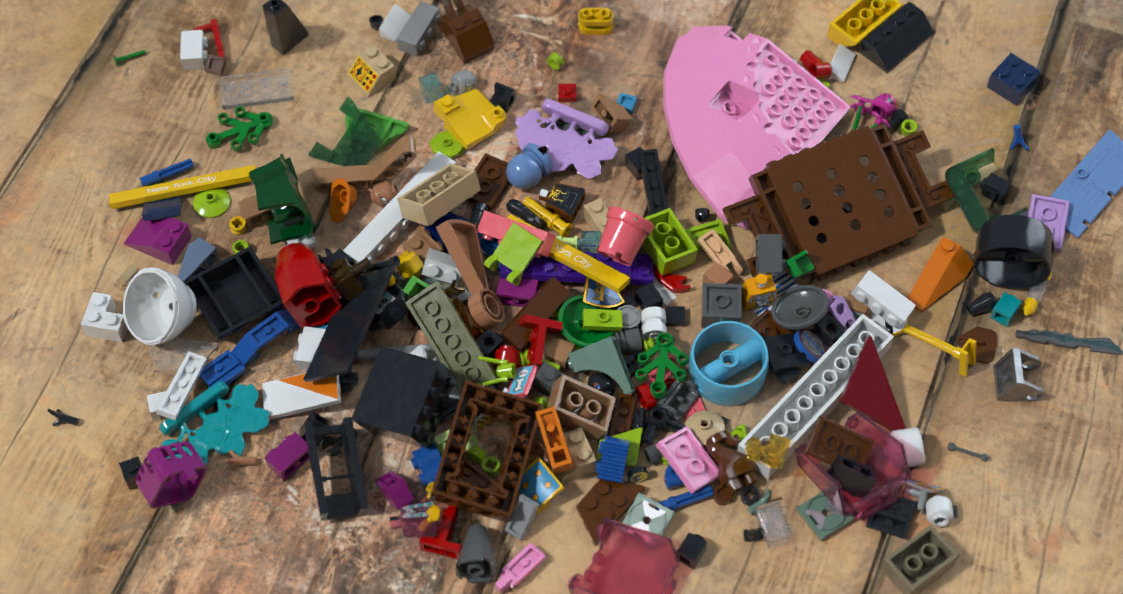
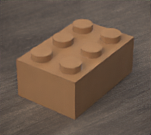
M563 374L553 383L547 408L555 406L561 425L573 430L582 427L586 436L598 440L608 430L616 397Z

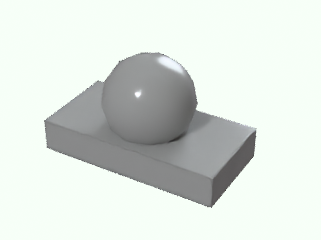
M523 494L520 495L505 531L519 540H523L531 523L536 519V512L540 504Z

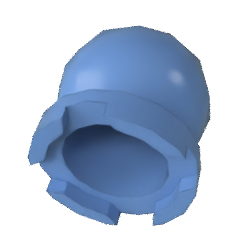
M528 143L522 149V154L514 156L507 165L506 175L508 181L520 190L535 187L542 176L546 177L552 172L553 164L546 153L543 155L537 150L539 146L534 143Z

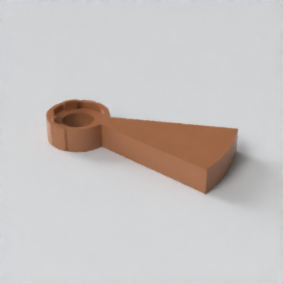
M458 219L447 220L438 225L436 229L471 293L468 299V307L475 322L484 329H491L502 323L505 318L504 308L497 295L488 287L476 225Z

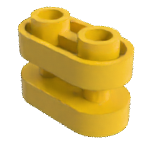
M583 8L579 11L578 30L584 35H609L613 31V12L610 9Z

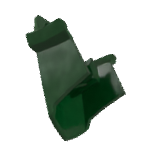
M279 154V158L249 172V177L256 189L259 211L271 209L274 219L266 223L267 228H269L271 245L299 237L312 238L316 227L298 189L299 181L291 158L285 159L283 154Z

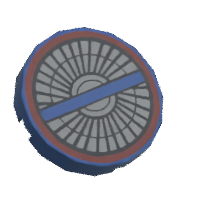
M809 328L799 329L794 335L797 349L801 353L804 352L807 355L806 359L816 363L827 352L824 341L813 330Z

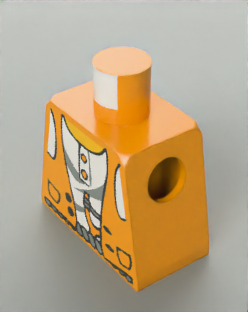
M758 274L756 277L746 279L743 283L741 303L744 312L772 306L778 298L771 274Z

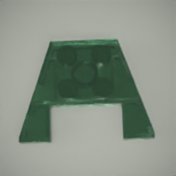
M347 97L339 110L353 119V122L333 151L316 142L308 156L340 166L368 165L383 143V140L350 97Z

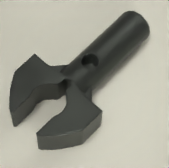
M354 429L355 437H356V436L358 435V433H357V431ZM329 435L324 438L322 443L323 450L330 445L333 446V448L326 451L327 456L341 454L340 447L343 445L341 437L335 439Z

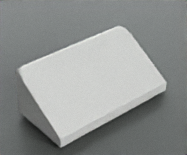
M394 5L379 28L380 37L396 42L397 37L411 15L398 5Z
M839 44L830 64L832 67L830 78L844 82L855 54L842 44Z

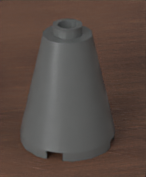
M474 524L467 530L455 565V574L461 580H463V577L469 579V583H485L490 581L493 575H496L497 566L488 529L481 524Z

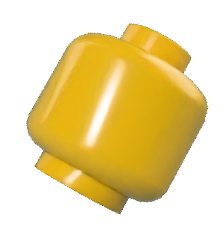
M407 250L398 256L400 265L396 269L405 279H409L413 275L418 278L421 275L424 264L415 252Z

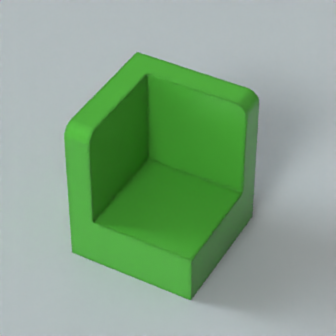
M413 275L403 291L408 297L412 298L430 285Z

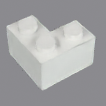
M92 293L81 322V327L88 337L123 343L128 327L124 322L123 314L114 313L116 305L112 295Z

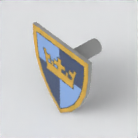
M901 476L895 477L913 486H907L905 494L918 497L916 508L920 510L925 508L928 492L946 491V488Z

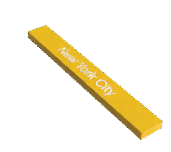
M255 165L111 193L109 194V205L111 209L250 182L252 180L249 177V172L256 169Z
M511 214L508 217H506L511 220L532 226ZM557 238L554 239L549 253L551 258L617 293H620L630 283L629 276Z

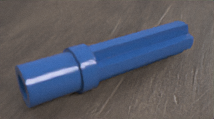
M187 159L159 171L155 170L148 175L140 177L139 180L142 187L155 183L158 184L164 179L192 169L194 165L191 159Z
M706 485L692 494L689 491L675 497H668V499L657 503L675 511L680 507L712 497L714 492L710 485Z

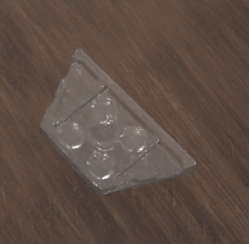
M174 338L163 344L147 345L154 373L170 376L176 375L188 351L206 357L207 363L209 361L208 357L214 351L217 352L219 350L218 343Z

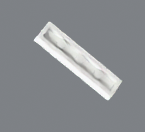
M188 351L157 408L158 415L176 420L206 364V357Z

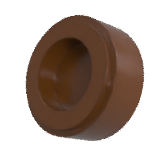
M720 484L714 488L713 500L715 503L722 506L731 503L733 494L727 486L722 487Z

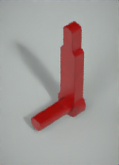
M216 18L211 19V23L194 28V30H203V32L213 30L218 55L226 58L220 27Z

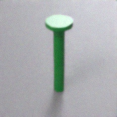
M142 50L117 58L113 55V59L117 66L118 62L144 55L146 51Z

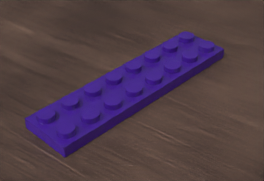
M583 252L629 276L630 285L653 283V259L648 254H636L632 265L626 266L613 261L608 256L606 258L598 252ZM543 255L540 258L533 257L522 274V279H535L538 281H547L549 278L555 277L559 282L585 283L586 276L550 256L545 257ZM501 263L500 278H507L513 270Z

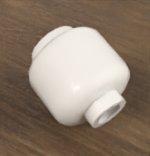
M936 495L926 502V516L931 524L943 527L952 521L954 517L953 507L949 498Z

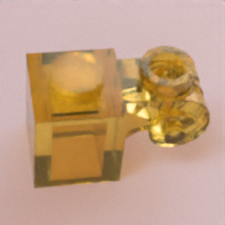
M771 433L768 444L761 445V441L758 438L752 437L746 443V458L751 462H758L760 460L771 468L782 469L791 439Z

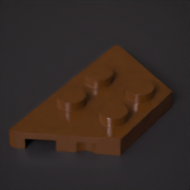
M600 479L576 505V510L592 538L593 545L597 546L628 511L638 493L642 494L645 491L643 485L623 481L622 483Z

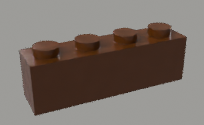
M555 277L549 278L499 334L510 346H516L517 350H521V348L524 350L531 343L529 340L530 333L534 329L519 326L520 318L527 314L551 320L556 315L555 310L559 306L562 307L568 300L567 297L570 292Z

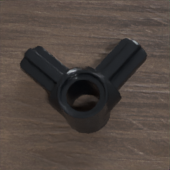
M654 407L646 419L645 425L647 428L642 437V442L646 445H652L657 433L661 430L663 431L664 428L676 433L685 428V424L669 418V414L664 408ZM656 416V417H658L661 421H657V420H655L653 417Z

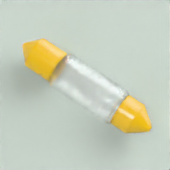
M1050 273L1045 282L1029 289L1021 308L1025 316L1035 313L1050 284L1052 273Z

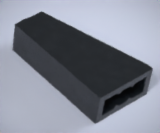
M269 0L262 6L271 46L283 56L309 36L308 31L284 1Z

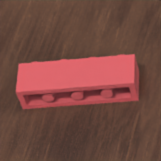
M484 210L477 232L483 234L482 238L492 242L493 239H497L498 244H500L514 222L543 241L534 257L540 258L541 255L549 256L556 237L555 235Z

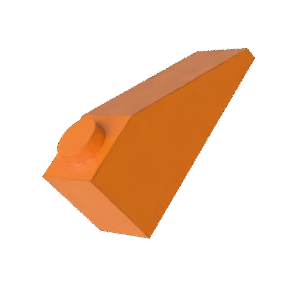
M555 406L535 412L553 474L572 470V460Z

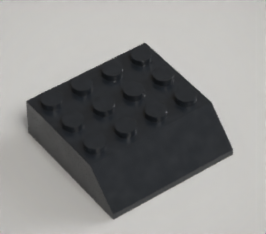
M251 246L183 281L194 293L196 309L213 336L217 339L229 335L283 305L277 285Z

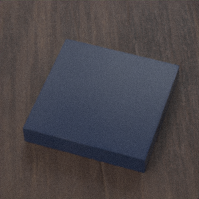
M181 197L144 203L142 211L143 221L180 216L182 210Z

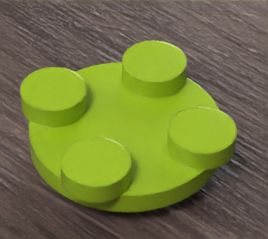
M442 131L430 140V146L434 154L439 151L451 159L465 153V148L448 131Z

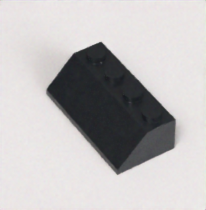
M909 1L863 40L860 54L888 73L930 38L934 31L923 10Z

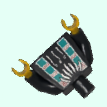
M393 275L388 283V287L391 286V288L384 293L369 327L370 330L391 329L409 311L405 303L408 301V295L398 283H395L396 280Z

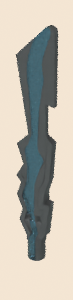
M1037 329L1029 331L1016 330L1015 337L1024 338L1040 344L1050 343L1072 349L1080 346L1088 347L1093 352L1123 354V351L1110 338H1075L1071 333L1061 334L1056 330L1052 332L1047 329L1041 331Z

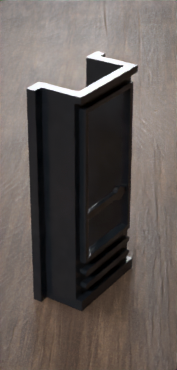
M352 417L344 418L341 425L313 428L312 422H304L321 521L361 516L364 510L369 509L353 421L351 420ZM341 434L348 474L330 477L322 476L315 436ZM349 478L351 493L325 496L323 482Z

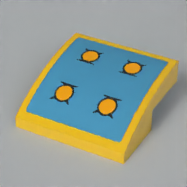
M539 457L524 470L517 495L523 494L540 504L536 512L537 516L551 505L550 501L565 490V488Z

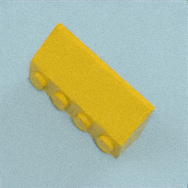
M857 0L829 23L827 37L837 45L856 46L898 11L903 4L898 0Z

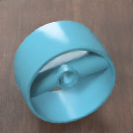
M721 321L707 326L697 335L690 350L689 375L691 381L697 385L695 389L699 391L704 399L716 405L737 406L750 401L759 393L766 380L769 364L767 346L761 335L746 324L735 321ZM729 342L740 345L733 350L723 351L719 358L700 369L696 365L695 359L699 353L713 344ZM757 361L760 362L762 370L752 380L740 385L720 384Z

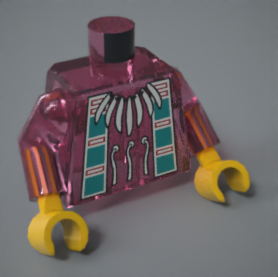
M431 482L426 487L429 494L424 495L420 502L404 505L401 509V516L390 517L391 529L403 528L404 537L437 536V520L441 511L435 505L434 500L429 499L434 482Z

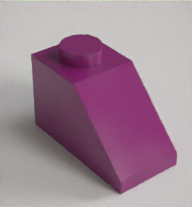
M391 470L374 481L390 505L397 510L403 509L404 506H409L410 502L414 500L405 480Z

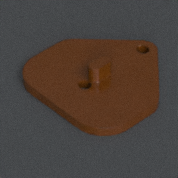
M975 327L957 338L956 342L961 348H963L969 338L977 341L976 362L990 363L993 361L998 339L997 334L993 330Z

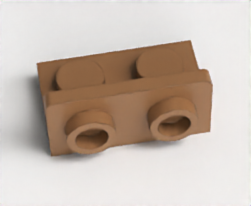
M420 227L416 228L417 234L402 245L405 251L415 252L423 264L429 248L444 252L442 244L438 241L435 242L430 233Z

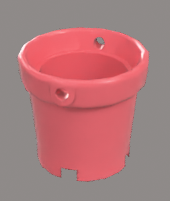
M609 206L606 215L607 222L596 252L606 258L608 256L617 263L631 266L646 236H650L655 226L647 219L633 212Z

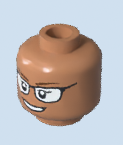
M384 181L373 186V192L370 193L373 203H377L379 207H384L399 191L395 183L392 184L390 181Z

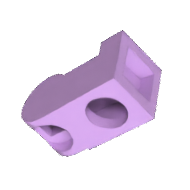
M832 296L829 298L827 313L830 312L846 328L843 332L844 334L856 320L843 296Z

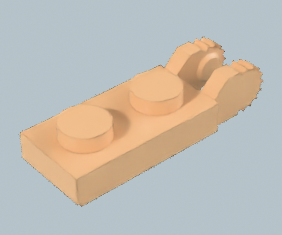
M711 229L697 240L714 263L717 262L729 272L730 270L726 266L731 263L739 275L743 273V269L736 261V257L714 229Z

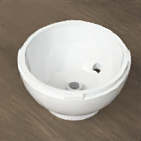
M153 267L141 269L129 282L123 300L124 322L131 334L144 344L158 345L169 342L178 337L193 322L197 308L195 295L177 275L167 270Z

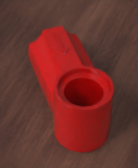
M806 50L801 54L799 59L801 64L816 79L831 77L832 67L830 63H823L811 50Z

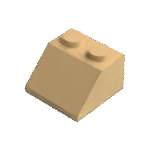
M582 427L563 433L573 469L555 474V477L561 484L595 472L596 458Z

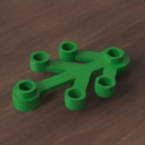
M243 106L235 108L236 117L252 121L243 122L229 118L227 113H220L218 115L219 123L221 125H230L234 128L219 134L215 132L209 133L206 137L207 146L211 149H216L220 147L221 140L239 134L230 144L233 151H240L249 130L255 128V131L248 135V142L251 145H256L259 143V137L263 129L271 127L273 116L268 112L251 113L246 111Z
M667 332L660 333L655 340V345L638 355L639 364L645 367L638 369L635 373L637 381L645 382L648 379V374L657 368L656 381L650 385L651 394L657 399L663 398L667 393L664 383L666 367L674 374L677 382L682 383L687 379L686 371L680 369L667 355L669 351L676 357L677 364L682 367L689 363L688 355L682 353L674 346V337ZM659 352V357L650 362V357Z

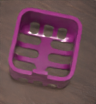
M182 441L180 443H172L169 446L163 445L159 448L154 447L150 449L143 461V465L139 469V473L136 475L135 481L150 507L155 509L191 499L196 494L208 468L195 447L190 442ZM181 446L187 447L190 450L192 456H190L188 452L184 451ZM180 454L182 458H178L175 455Z

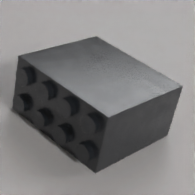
M381 346L351 420L369 432L429 449L458 375L439 361Z

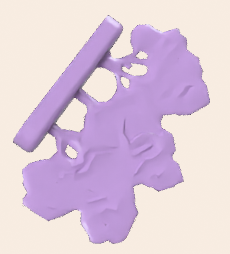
M545 99L541 108L552 117L542 118L538 110L532 109L525 116L516 118L515 124L518 127L515 134L519 140L520 149L522 150L528 143H534L539 148L546 146L548 148L546 154L553 164L552 172L563 171L569 164H574L578 174L591 179L601 174V164L599 161L613 159L618 151V148L614 147L612 138L599 140L595 139L593 133L599 136L606 135L609 130L607 123L551 99ZM557 119L571 124L568 130L564 131L558 129L555 122ZM544 122H551V124L548 127H540V125ZM577 126L589 132L584 136H580L574 128Z

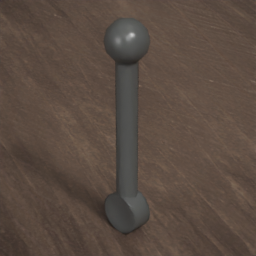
M949 443L947 446L949 451L956 450L981 458L984 462L989 459L987 454H978L956 447L954 443Z

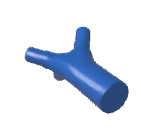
M1016 124L1013 126L1014 140L1010 148L1014 149L1016 144L1019 143L1028 151L1029 147L1023 140L1021 126Z

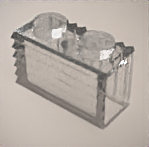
M776 500L756 506L755 517L759 527L763 530V536L768 549L792 543L795 529L793 524H789L787 521L788 512L785 505L781 506L780 501Z

